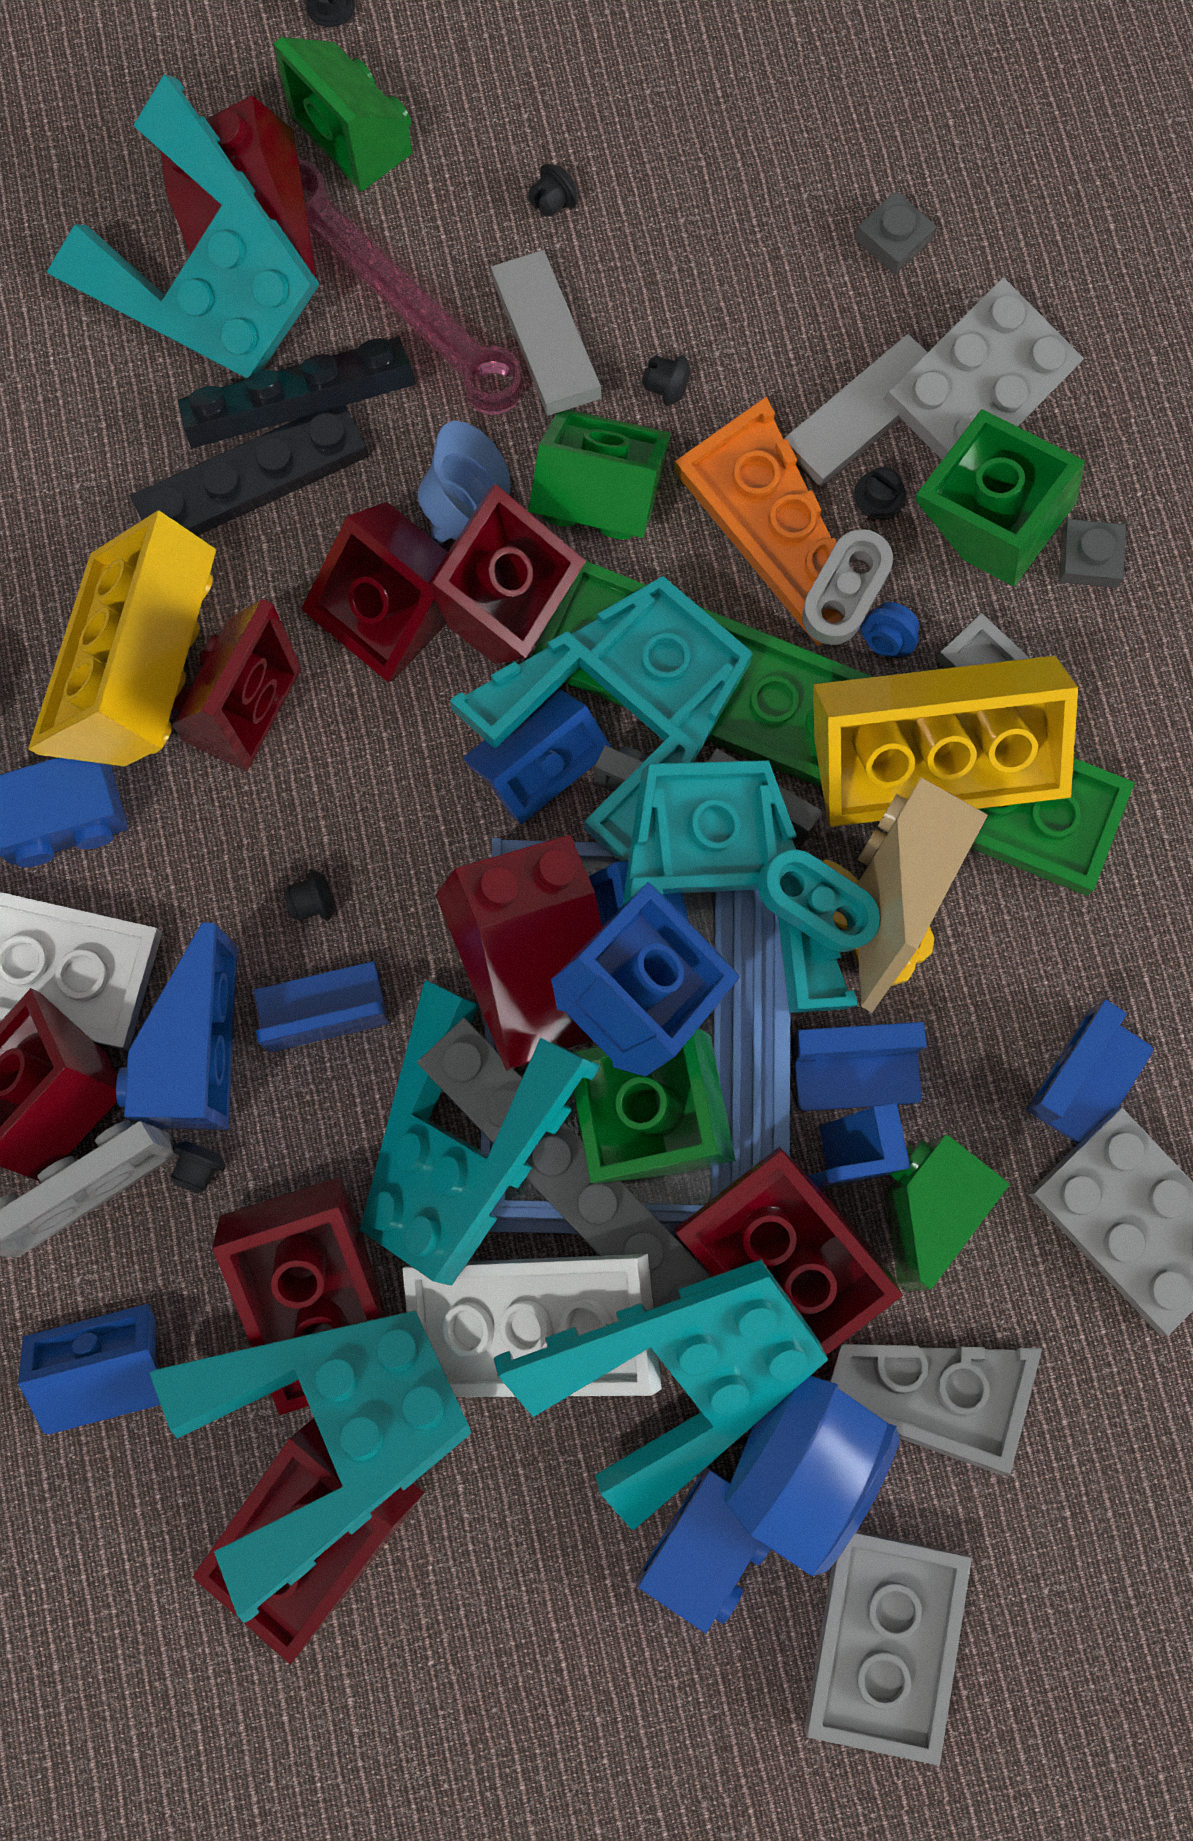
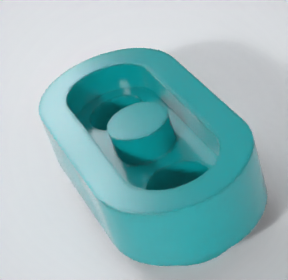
M802 850L784 851L769 860L759 873L758 892L764 905L771 912L826 948L836 952H849L866 945L875 937L880 925V913L874 898L866 890L808 852ZM782 877L790 879L794 884V896H789L783 892L780 885ZM835 911L844 915L847 921L845 931L840 930L835 925L833 920Z

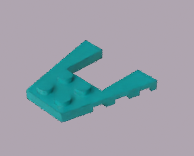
M163 75L133 126L222 206L166 295L87 225L74 224L47 272L62 282L248 378L253 373L264 369L320 284L277 221L270 220L254 197L255 190L243 172L237 171L218 144L220 141L219 137L205 117L199 116L182 92L185 88L181 82L174 76Z
M662 576L599 612L597 619L572 634L567 631L549 641L548 648L520 664L513 662L491 675V681L466 695L463 692L457 694L450 700L451 710L496 749L580 667L664 740L584 821V830L620 862L629 861L642 770L648 764L693 763L748 669L753 652Z
M733 761L648 764L641 773L622 906L647 882L651 883L662 895L671 893L758 890V876L762 867L780 853L787 850H796L792 839L797 835L770 762ZM782 877L780 885L783 892L789 896H794V884L790 879ZM778 916L789 1013L841 1010L857 1006L854 990L848 991L837 959L841 958L840 952L826 948Z
M425 980L360 1231L431 1281L452 1286L498 1219L490 1214L508 1186L519 1188L532 1169L525 1161L545 1132L556 1134L572 1110L565 1104L583 1077L590 1080L594 1078L600 1065L559 1044L540 1038L491 1151L487 1155L429 1120L442 1089L418 1065L417 1061L463 1018L471 1024L479 1004L443 986Z
M762 1260L678 1289L681 1299L647 1311L639 1303L617 1311V1322L579 1335L576 1327L545 1337L546 1348L513 1359L510 1351L494 1357L498 1377L534 1417L650 1347L697 1405L701 1413L595 1475L600 1494L631 1530L639 1527L828 1360L820 1341Z
M416 1311L149 1372L169 1429L177 1439L299 1380L343 1486L214 1551L236 1614L243 1623L255 1617L259 1613L257 1608L286 1583L290 1586L312 1569L316 1565L314 1560L349 1531L352 1535L372 1518L370 1512L400 1487L404 1491L472 1433Z

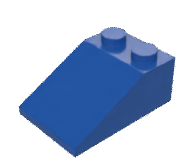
M202 922L131 1045L128 1051L127 1068H120L116 1082L117 1103L119 1107H125L124 1117L136 1122L142 1121L159 1129L229 1130L238 946L216 923Z

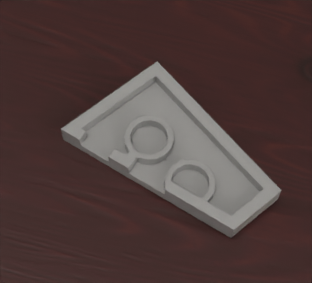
M841 1344L836 1349L827 1381L838 1384V1388L887 1423L896 1425L899 1439L1001 1476L1011 1474L1042 1348L1009 1350L985 1349V1347L919 1348V1346Z

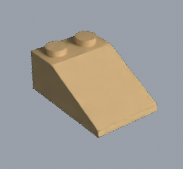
M922 777L908 799L899 794L895 795L878 824V827L887 831V833L885 834L875 828L857 859L867 866L857 885L874 898L880 913V925L875 937L866 945L858 948L861 1007L871 1013L919 947L988 816Z

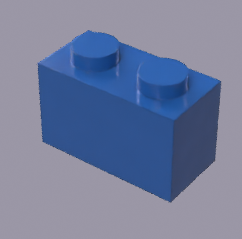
M54 758L0 775V857L11 865L17 864V866L24 868L39 866L51 861L54 858V852L77 846L78 849L98 848L112 842L114 834L129 830L112 767L109 764Z
M708 1466L701 1471L636 1577L639 1589L705 1634L714 1620L724 1624L735 1610L743 1594V1588L738 1586L737 1582L749 1562L751 1561L759 1566L771 1550L752 1537L726 1505L725 1496L731 1481Z

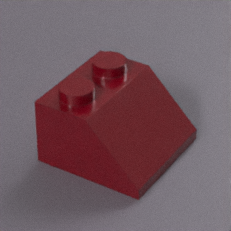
M497 484L490 486L429 581L428 586L449 628L491 662L497 664L525 659L586 560Z
M388 502L348 515L301 610L389 683L397 678L447 624L428 583L448 551Z
M32 988L27 991L0 1022V1167L40 1182L38 1175L53 1163L69 1157L75 1147L102 1117L113 1109L117 1102V1074L107 1053L43 994Z

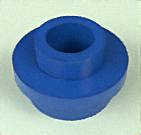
M884 602L877 608L870 610L860 626L861 633L868 646L875 653L884 657H906L914 651L919 641V621L917 617L907 607L895 602Z

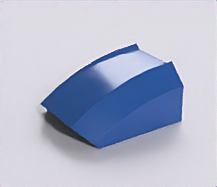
M647 882L551 980L557 1010L566 1012L611 1058L614 1068L646 1077L677 1055L740 976L687 919L651 883Z
M809 1376L753 1425L726 1493V1505L752 1537L811 1576L825 1573L843 1553L860 1527L885 1480L900 1443L897 1426L887 1423L838 1388V1384Z

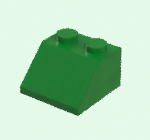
M281 37L273 43L291 118L360 192L364 191L412 154L409 127L412 123L407 110L395 96L391 95L387 98L376 86L375 80L367 66L359 58L355 57L351 60L335 42Z
M981 409L918 491L916 502L964 561L1015 587L1077 503L1085 460Z
M573 410L558 412L539 443L528 512L543 515L545 521L558 526H574L579 523L600 528L599 530L602 534L615 539H630L633 536L643 538L652 516L672 433Z
M698 1028L674 1058L646 1077L614 1068L611 1058L599 1046L574 1052L600 1065L598 1072L592 1080L583 1077L574 1089L590 1183L596 1184L675 1175L736 1161L711 1035Z
M947 1134L928 1143L921 1139L915 1146L910 1144L906 1149L911 1168L888 1174L895 1180L885 1193L896 1277L897 1283L907 1291L931 1290L1010 1186V1183Z

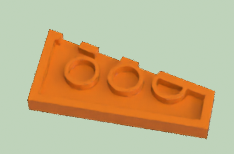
M766 396L678 458L674 463V473L808 634L802 621L803 606L810 589L837 541L835 538H831L820 516L822 511L813 491H808L796 466L797 458L788 439H783L774 420V410ZM828 609L822 612V617L829 623L842 621L841 615L835 610ZM810 636L817 646L823 644Z

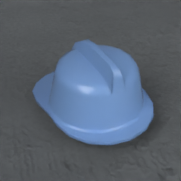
M451 421L441 427L436 437L432 464L422 479L417 492L419 505L431 521V538L438 544L450 538L454 540L458 538L490 486L497 484L510 495V473L504 457L495 444L481 430L466 422Z

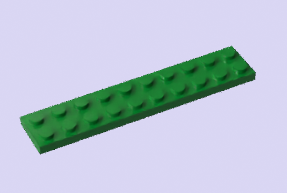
M586 561L547 623L533 656L548 648L549 641L567 631L572 634L595 621L599 612L646 585ZM700 607L753 652L748 669L706 741L755 761H769L772 768L822 788L814 740L813 684L870 678L873 676ZM580 667L564 682L625 707ZM1074 758L1071 798L978 809L988 816L970 849L1088 896L1095 889L1135 782Z

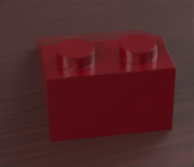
M251 95L206 118V120L219 137L220 141L218 144L237 171L243 172L254 188V197L270 220L277 221L316 278L294 131ZM160 150L166 195L191 255L222 205Z
M264 599L257 601L229 618L220 635L214 634L209 638L201 654L200 665L202 668L191 687L185 686L181 690L172 708L173 721L171 724L183 742L245 771H248L302 670L274 604Z
M571 835L455 868L435 896L505 1070L508 1071L528 1064L540 1038L559 1044L567 1049L592 1042L593 1040L566 1012L557 1010L551 980L602 928L595 892Z
M780 1146L675 1228L679 1238L713 1277L762 1260L818 1338L826 1355L903 1296L885 1262L849 1219Z
M341 1176L219 1216L212 1249L252 1348L387 1317L363 1234L360 1231L359 1223ZM299 1380L270 1393L279 1416L309 1406Z
M315 1418L289 1438L192 1576L238 1619L240 1618L234 1609L214 1551L343 1487ZM414 1483L404 1491L400 1487L370 1512L372 1515L370 1520L352 1535L349 1531L314 1560L316 1565L293 1585L290 1586L286 1583L257 1608L259 1613L244 1624L291 1665L392 1538L425 1492Z

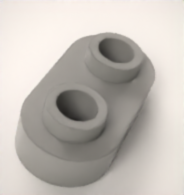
M865 529L853 530L843 535L836 543L810 589L802 610L803 625L808 634L815 640L824 644L837 645L850 640L858 632L882 589L893 564L891 547L881 535ZM852 561H862L868 566L869 571L863 574L856 573L851 569L849 563ZM828 609L835 610L841 615L842 621L829 623L822 617V612Z

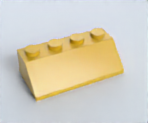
M158 510L90 553L28 748L30 751L42 756L125 767L149 754L159 752L164 747L172 731V724L169 722L174 700L181 692L186 680V673L183 671L188 650L195 642L200 630L197 618L202 600L210 591L213 583V576L210 572L217 549Z
M1055 655L813 684L814 740L829 826L881 821L895 795L899 794L908 799L921 777L976 809L1071 798L1078 686Z

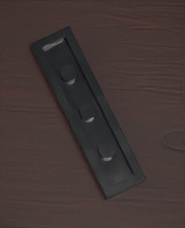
M400 337L388 340L375 338L362 343L357 349L336 355H315L306 359L300 365L279 371H258L244 381L223 387H202L195 390L190 396L177 400L184 431L190 447L193 449L416 385L410 361Z
M343 405L295 419L131 494L130 497L141 520L159 510L196 536H199L368 458L369 454L367 446L349 411Z

